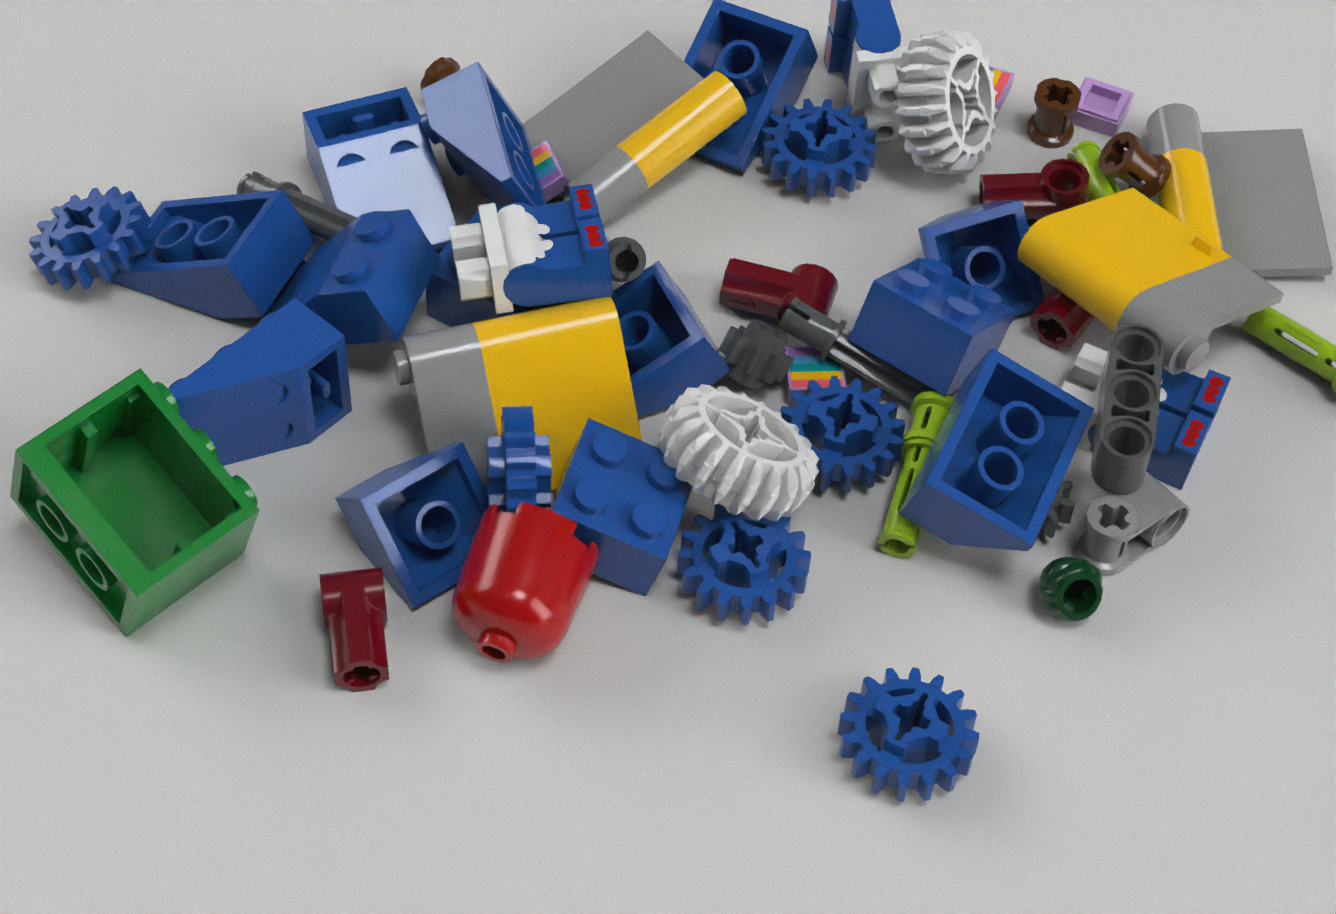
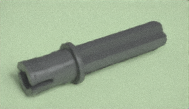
M256 171L252 172V175L249 173L245 174L237 186V194L284 190L311 233L326 240L331 239L357 218L302 194L300 188L289 181L278 183Z
M616 237L608 242L611 279L623 283L631 282L638 278L646 265V254L641 244L628 237Z
M798 297L792 300L790 308H787L777 326V329L787 332L821 353L819 359L823 361L826 357L833 359L910 406L916 395L928 391L937 392L849 341L848 338L851 331L845 328L847 321L842 319L840 323H837L803 303Z

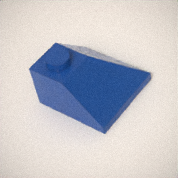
M1022 200L990 201L945 214L918 228L925 258H932L948 265L952 269L954 277L970 286L980 285L993 290L1001 297V303L1016 311L1014 317L1035 311L1045 299L1040 276L1018 260L1017 252L1019 245L1029 230Z
M463 442L453 443L387 468L335 497L363 554L375 568L382 567L383 577L408 607L413 609L458 582L484 512L489 508L488 493Z

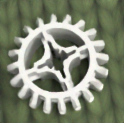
M939 29L931 30L930 33L920 34L918 39L910 41L908 51L903 52L901 57L903 68L898 69L896 72L899 86L894 91L898 98V108L895 113L899 115L900 119L898 132L900 135L905 136V151L912 153L914 164L922 166L925 172L961 174L963 171L973 170L976 164L983 163L985 152L990 151L992 146L990 135L996 132L994 116L998 113L995 107V96L998 92L994 90L993 86L995 73L989 70L988 67L989 56L987 53L982 52V45L979 39H973L970 32Z
M701 384L699 388L688 387L683 395L677 398L674 405H670L662 420L664 424L658 433L660 440L657 446L665 454L663 461L667 466L677 469L675 476L678 480L686 481L694 487V494L705 495L711 499L713 506L716 504L723 505L729 508L733 515L743 512L752 520L757 521L762 517L770 521H777L781 516L790 517L794 510L801 506L815 485L814 479L819 472L816 464L819 458L811 450L812 444L809 439L799 435L798 426L786 422L782 418L781 412L772 411L764 405L763 401L756 402L748 398L744 392L736 394L732 393L726 386H719L715 389L710 385Z

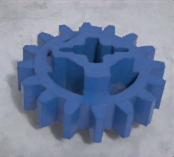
M804 99L802 109H796L788 103L784 105L783 116L772 113L769 117V127H763L761 162L762 165L771 166L770 178L772 180L786 178L785 189L788 191L800 185L805 187L806 197H812L816 189H823L825 194L831 198L834 197L835 187L841 186L850 193L854 191L855 180L866 182L869 178L870 168H874L877 146L875 145L876 131L866 129L867 118L865 116L851 118L852 107L849 105L842 107L838 111L832 109V101L830 99H825L822 106L814 107L810 99Z
M113 186L105 195H102L98 187L92 188L88 198L81 200L75 194L70 197V201L61 207L55 206L51 209L55 216L51 221L38 222L36 226L41 234L29 239V243L34 249L29 255L49 285L52 286L59 282L63 290L68 291L79 281L84 290L89 289L95 278L101 277L107 283L112 280V275L119 270L131 268L127 260L131 255L138 256L145 253L146 250L141 242L152 238L153 234L148 227L152 221L142 203L137 201L133 192L128 191L121 194L119 188Z
M831 376L829 387L822 388L817 382L811 380L808 382L806 395L793 391L790 393L789 406H781L782 418L786 422L798 426V434L809 439L812 444L811 450L819 458L816 464L819 470L817 476L820 477L819 489L826 490L830 486L831 481L840 482L844 493H850L852 482L855 480H859L869 489L874 486L876 473L889 477L892 473L893 462L900 461L904 443L902 437L905 421L896 418L898 409L896 402L880 403L882 389L879 387L865 393L861 391V379L855 378L849 387H843L837 376Z
M503 406L501 436H488L486 438L489 506L497 504L499 509L511 513H516L520 502L549 508L551 507L552 476L549 435H535L532 406Z
M716 504L714 505L712 520L697 514L694 517L693 531L684 530L681 535V549L678 550L677 573L682 574L681 589L683 593L696 592L695 607L698 610L707 608L711 604L717 606V620L723 622L730 612L739 613L742 625H748L751 613L759 612L767 622L772 621L776 604L790 611L794 607L795 593L804 594L806 590L811 560V551L804 550L806 535L803 531L789 533L791 517L781 516L777 521H770L762 517L757 521L752 520L743 512H740L738 515L728 513L723 505ZM784 566V568L778 575V568Z
M912 667L908 679H899L898 674L893 668L886 669L883 684H879L869 676L865 677L862 682L861 693L849 692L847 695L845 709L840 714L837 734L842 736L839 750L841 758H854L851 775L854 778L863 777L868 773L873 776L871 792L875 794L882 791L886 785L895 787L896 800L904 802L908 789H917L918 794L924 801L931 800L934 784L936 783L948 793L954 790L957 775L967 776L970 771L980 733L973 730L977 717L976 711L971 709L961 710L965 695L961 689L946 694L942 691L943 676L938 674L930 683L922 682L920 670Z

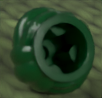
M1061 557L1051 561L1043 569L1040 583L1037 585L1039 606L1043 611L1058 620L1074 622L1090 617L1097 610L1102 599L1103 586L1100 570L1082 558Z

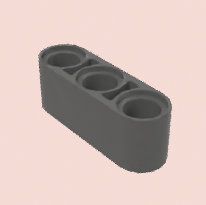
M1141 324L1124 325L1113 333L1100 381L1091 475L1100 488L1115 495H1126L1135 492L1142 486L1156 442L1164 343L1156 331Z

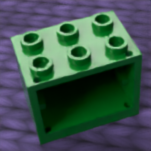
M141 368L15 450L10 492L11 499L125 637L132 634L244 554L260 511L257 507V498L248 483L238 475L232 477L217 460L218 452L211 439L198 428L192 430L179 415L177 401L170 390L161 382L153 384Z

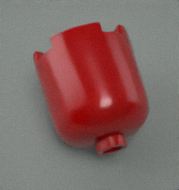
M522 502L519 503L516 513L501 512L497 504L490 505L484 512L456 584L452 600L456 624L476 644V650L484 657L500 663H507L512 659L529 660L541 658L553 651L566 635L599 560L596 543L591 542L585 545L573 536L577 524L572 520L550 509Z

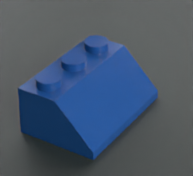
M991 348L963 380L898 514L950 545L1029 551L1035 543L1094 408Z

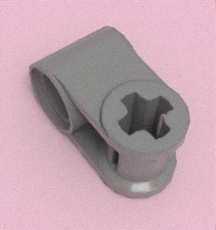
M1146 472L1142 486L1135 492L1126 495H1115L1107 492L1103 496L1094 499L1088 505L1084 519L1087 531L1078 538L1075 549L1076 558L1085 559L1090 564L1096 566L1102 576L1117 574L1153 548L1160 547L1172 539L1186 522L1190 508Z

